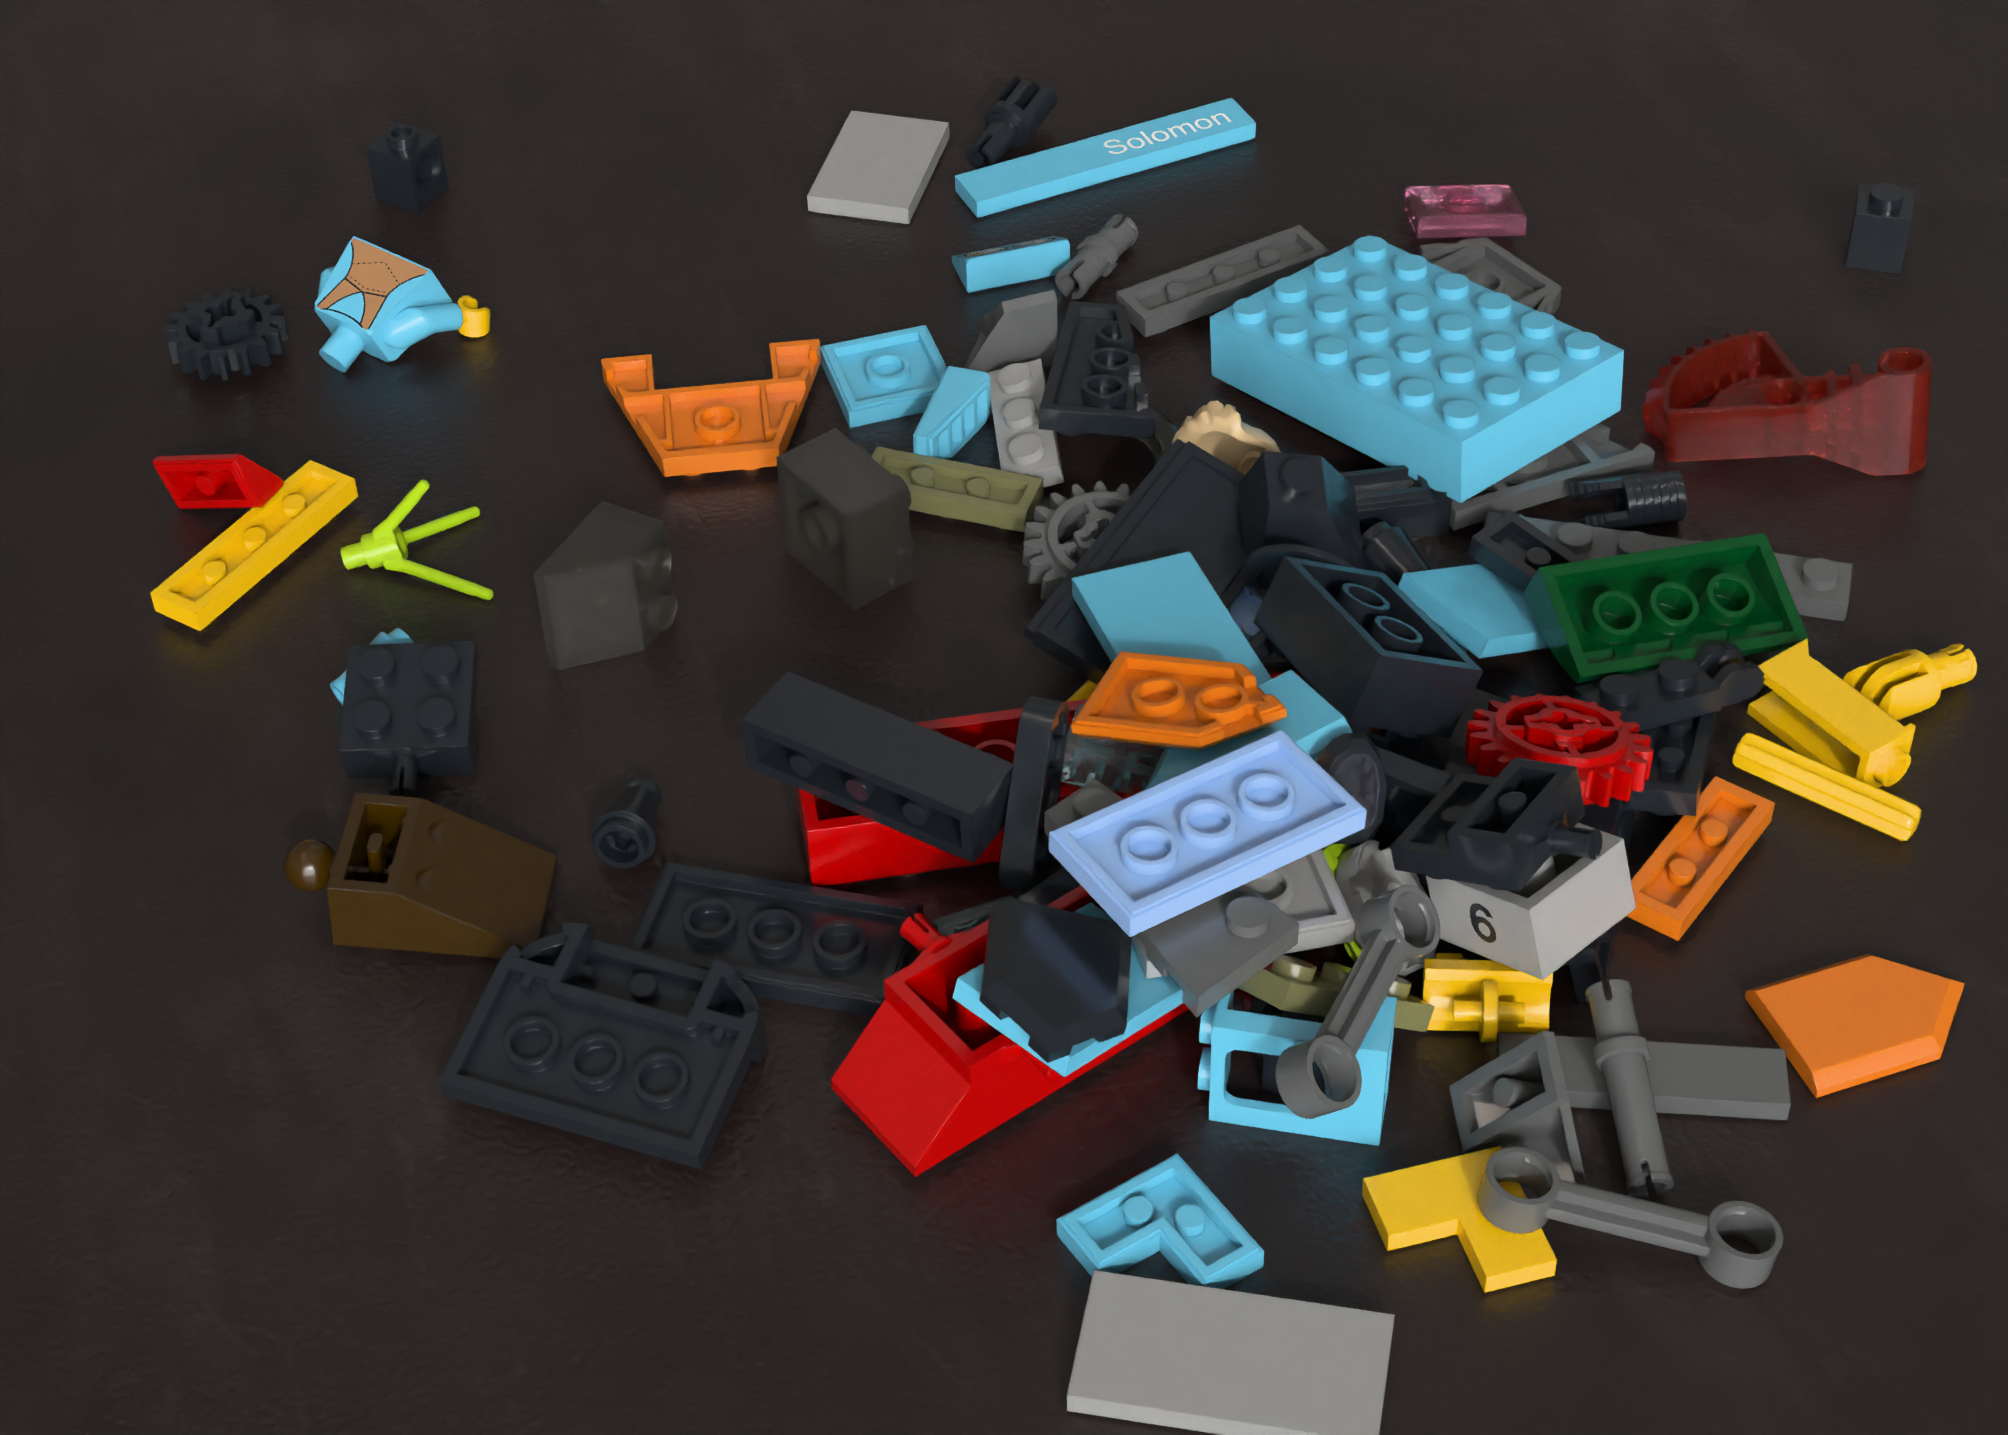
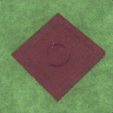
M1509 184L1409 186L1405 188V209L1417 238L1526 235L1527 217Z

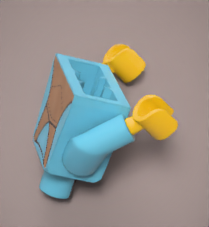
M353 236L336 266L326 268L320 276L315 312L332 335L319 350V354L329 365L341 372H346L361 351L385 362L395 361L409 346L434 333L458 330L460 334L467 337H482L488 334L490 330V309L487 307L478 309V302L475 298L466 295L459 298L458 304L452 303L451 298L431 269L356 236Z

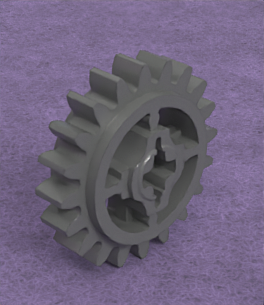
M1097 481L1094 492L1085 493L1079 485L1074 484L1072 485L1071 499L1067 500L1064 496L1054 492L1050 497L1049 508L1043 506L1035 507L1033 522H1027L1025 526L1022 565L1029 566L1027 577L1029 584L1042 583L1040 598L1043 601L1050 598L1131 497L1128 495L1129 488L1127 484L1122 483L1116 492H1110L1106 490L1102 481Z

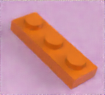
M1715 776L1700 795L1696 816L1683 815L1631 880L1636 909L1629 913L1627 917L1679 941L1770 824L1775 802Z

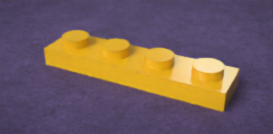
M309 460L284 481V486L262 508L250 509L150 593L155 611L198 631H202L359 497L355 478Z

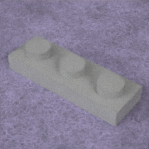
M1037 359L1026 363H1014L1002 369L987 372L991 380V406L1001 470L1043 478V488L1063 483L1064 477L1056 431L1039 429V408L1047 383L1042 360Z

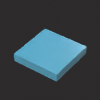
M926 325L820 347L821 365L850 428L924 413L945 369L947 370L946 364Z
M1482 564L1403 573L1398 587L1439 628L1477 658L1549 648L1534 619L1525 595Z

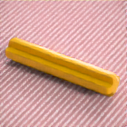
M1745 733L1734 750L1732 763L1737 769L1899 841H1908L1919 824L1921 809L1918 805L1759 735Z

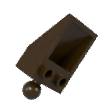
M355 793L337 854L329 844L322 840L304 839L295 843L288 850L284 859L286 878L295 888L304 892H317L327 887L334 945L502 958L513 944L521 951L524 947L542 937L558 866L557 855L423 798Z

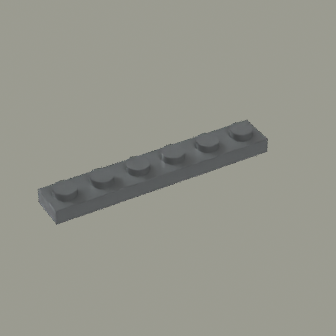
M1488 511L1484 528L1503 515V513ZM1518 514L1583 560L1705 542L1649 535L1639 531L1628 532L1593 527L1576 522L1566 523L1531 518ZM1774 553L1799 615L1845 622L1849 605L1853 564L1831 561L1825 558H1808Z

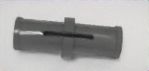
M1113 215L1096 235L1087 236L1078 245L1077 250L1079 252L1056 273L1055 282L1063 295L1067 297L1079 285L1072 293V299H1080L1101 276L1107 277L1117 267L1118 263L1116 261L1120 255L1133 245L1139 236L1136 224L1129 217H1126L1123 223L1118 228H1115L1122 221L1123 215Z

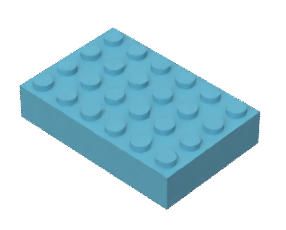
M1370 235L1355 240L1353 244L1330 256L1316 260L1314 264L1288 277L1278 279L1273 285L1247 298L1239 299L1232 306L1210 316L1212 376L1389 467L1406 466L1409 468V477L1417 481L1418 475L1427 480L1430 488L1436 491L1447 492L1446 496L1459 503L1466 501L1621 411L1623 349L1601 340L1593 333L1583 332L1556 320L1551 314L1536 311L1514 301L1504 293L1494 292L1472 282L1462 274L1452 273L1432 264L1422 256L1410 254L1390 245L1380 237Z

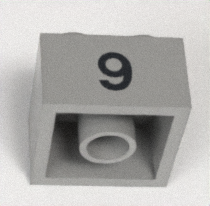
M1577 823V824L1575 825V827H1579V828H1585V829H1591V830H1592V829H1595V828H1592V827L1583 825V824H1581V823ZM1601 831L1602 849L1595 860L1561 853L1556 856H1550L1520 892L1495 890L1489 886L1450 879L1438 880L1426 876L1430 899L1437 910L1440 920V939L1544 980L1636 909L1624 839Z

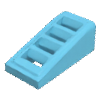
M948 366L947 370L945 369L913 434L915 454L950 460L980 430L991 414V380L988 373Z

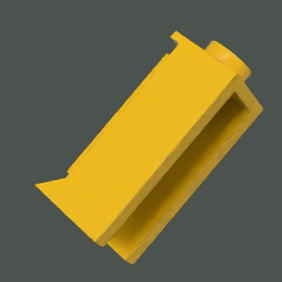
M1808 638L1758 665L1765 674L1763 677L1766 680L1763 683L1773 691L1751 702L1748 705L1747 714L1796 752L1877 788L1883 785L1885 787L1894 785L1907 772L1911 763L1909 753L1916 726L1912 723L1903 726L1820 662L1809 656Z

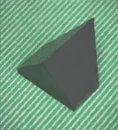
M1055 290L1000 302L976 322L979 334L963 368L987 373L1002 369L1010 364L1026 363L1037 359L1042 360L1043 367L1052 366L1058 345L1057 298Z
M1541 1031L1449 1086L1463 1153L1468 1154L1501 1146L1502 1149L1507 1147L1532 1149L1544 1155L1554 1164L1560 1179L1586 1185L1554 1032Z

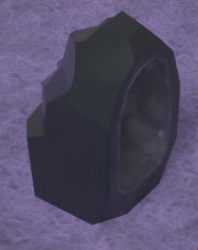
M1365 732L1344 733L1334 737L1314 761L1367 810L1364 829L1332 844H1362L1375 837L1383 821L1388 785L1378 749Z

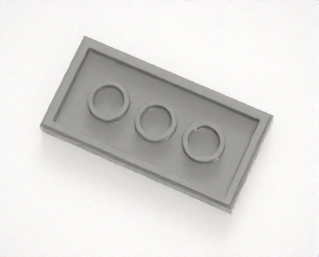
M1094 1270L1067 1392V1411L1219 1435H1379L1395 1315Z

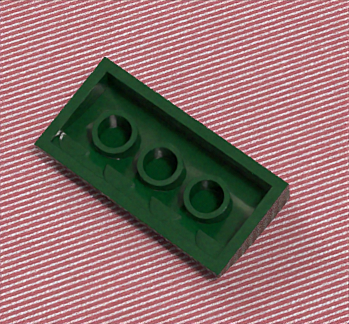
M1766 533L1539 567L1524 591L1530 610L1545 641L1560 665L1576 683L1600 680L1614 674L1625 675L1659 666L1668 660L1694 659L1705 646L1715 643L1717 645H1720L1721 642L1727 643L1728 641L1731 644L1734 643L1746 656L1788 649L1807 638L1808 641L1810 640Z

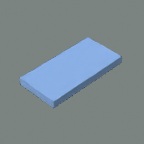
M1279 730L1049 832V852L1129 937H1132L1364 829L1367 810L1283 730Z

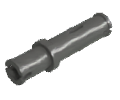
M1622 979L1609 980L1612 999L1607 1000L1602 981L1597 982L1586 989L1585 996L1590 1006L1597 1045L1593 1048L1594 1058L1598 1070L1604 1073L1626 1178V1192L1633 1197L1649 1196L1646 1176L1651 1175L1656 1194L1660 1195L1674 1187V1180L1669 1170L1646 1065L1651 1060L1646 1038L1640 1036L1631 996L1632 987L1628 981Z

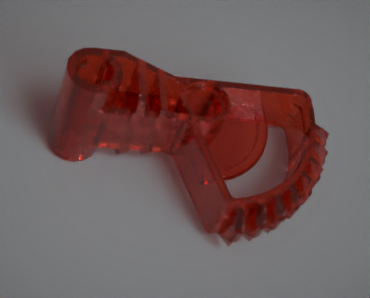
M1751 328L1747 329L1746 334L1741 335L1727 332L1722 340L1718 341L1708 338L1705 339L1703 347H1687L1685 355L1671 357L1670 365L1659 368L1658 377L1650 380V390L1646 392L1645 402L1643 403V421L1646 424V431L1661 438L1664 457L1671 462L1816 455L1872 476L1914 473L1921 470L1927 464L1933 359L1929 353L1922 349L1897 347L1883 352L1878 357L1877 373L1861 374L1860 364L1857 362L1849 366L1848 375H1835L1834 369L1825 372L1824 376L1810 377L1802 375L1769 332H1755ZM1716 394L1707 407L1690 408L1706 397Z

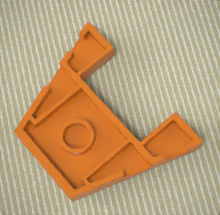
M819 339L769 343L772 379L655 390L652 354L601 359L603 379L664 477L680 475L697 476L703 473L733 470L750 471L764 467H775L781 465L821 364Z

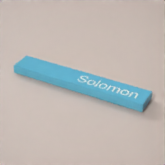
M1228 98L955 175V191L974 215L980 218L1255 138L1256 122L1233 98Z

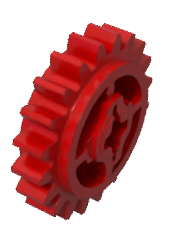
M1541 693L1522 698L1517 695H1510L1509 702L1505 704L1491 700L1488 704V710L1476 709L1473 720H1468L1464 751L1467 752L1465 762L1468 765L1477 766L1476 775L1497 777L1513 758L1576 766L1583 804H1597L1601 807H1608L1611 797L1627 802L1630 800L1631 791L1642 792L1644 790L1645 780H1649L1654 749L1650 748V736L1638 734L1640 724L1637 722H1623L1620 719L1621 712L1608 711L1593 701L1586 702L1570 698V696H1548Z

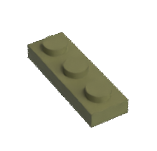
M878 446L857 481L858 500L1019 532H1025L1026 523L1032 521L1034 509L1040 505L1044 497L1043 478Z
M1283 954L1238 988L1283 1011L1326 1017L1352 968L1332 962H1324L1320 972L1316 971L1317 967L1309 962ZM1397 976L1387 994L1389 997L1397 998L1394 1028L1426 1032L1435 1006L1409 994L1412 983Z

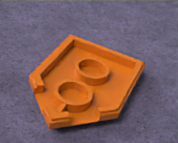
M1121 651L1072 722L1071 728L1072 733L1078 737L1203 750L1271 726L1287 717L1286 707L1274 695H1266L1257 686L1256 676L1241 663Z
M1865 954L1746 990L1744 998L1781 1049H1785L1786 1057L1815 1098L1939 1060L1965 983L1871 954Z

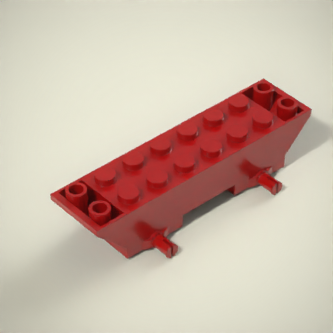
M1140 788L1133 789V795L1142 790ZM1129 791L1123 799L1132 796V793ZM1082 886L1046 905L1075 912L1085 905L1092 903L1106 912ZM915 913L914 921L909 916L903 922L900 934L921 954L912 964L884 979L885 1000L831 1078V1088L916 1177L1189 1010L1185 1003H1182L1064 1077L952 998L958 977L984 963L989 919L969 931L943 936L922 913Z

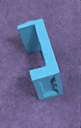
M1234 991L1202 1013L1199 1043L1211 1044V1048L1203 1047L1198 1073V1089L1210 1091L1209 1120L1368 1145H1380L1389 1089L1397 1006L1396 997L1386 996L1355 1055L1362 1075V1087L1357 1101L1349 1108L1314 1119L1301 1118L1294 1114L1286 1105L1234 1097L1227 1092L1226 1087L1231 1068V1051L1242 1050L1280 1056L1288 1047L1314 1039L1322 1023L1233 1010Z

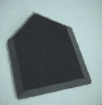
M1007 898L991 908L979 1001L1000 1020L1010 1017L1030 1036L1028 1046L1047 1063L1070 1055L1072 1046L1094 1038L1100 1043L1124 1034L1127 1026L1132 937H1129L1113 921Z

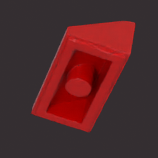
M241 454L157 456L152 461L179 509L262 508L285 484L279 476Z

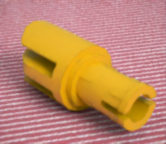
M1954 643L1929 655L1917 649H1906L1859 666L1846 673L1842 680L1898 721L1934 706L1940 698L1941 690L1971 681L1976 675L1977 663L1970 649L1962 652L1964 645L1961 643Z

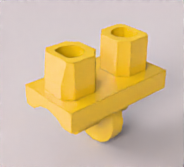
M1437 953L1434 959H1424L1422 1000L1435 1006L1427 1030L1479 1032L1480 1042L1495 1043L1498 1032L1540 1033L1541 1031H1549V1006L1553 973L1544 980H1541L1494 960H1467L1461 953Z

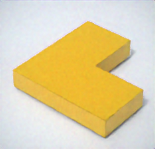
M1501 1146L1363 1178L1362 1196L1387 1251L1457 1235L1484 1293L1555 1276L1557 1264L1555 1254L1542 1228L1530 1233L1508 1232L1490 1223L1478 1207L1477 1193L1490 1157L1502 1149ZM1512 1181L1498 1182L1508 1193L1527 1199L1519 1183Z

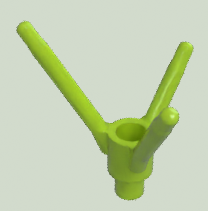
M424 479L420 480L408 492L391 514L376 526L371 533L362 535L361 542L341 548V557L348 570L367 564L371 569L384 566L386 570L404 572L485 600H491L494 595L492 589L407 560V545L409 543L460 525L480 515V509L477 506H472L402 532L398 525L430 487L429 482Z

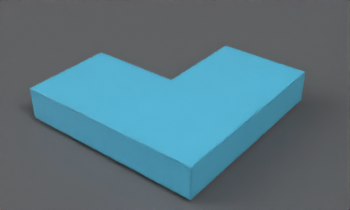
M1178 1154L1167 1158L1056 1219L1057 1236L1091 1277L1094 1270L1119 1274L1160 1251L1188 1284L1225 1289L1259 1270L1264 1264V1250Z

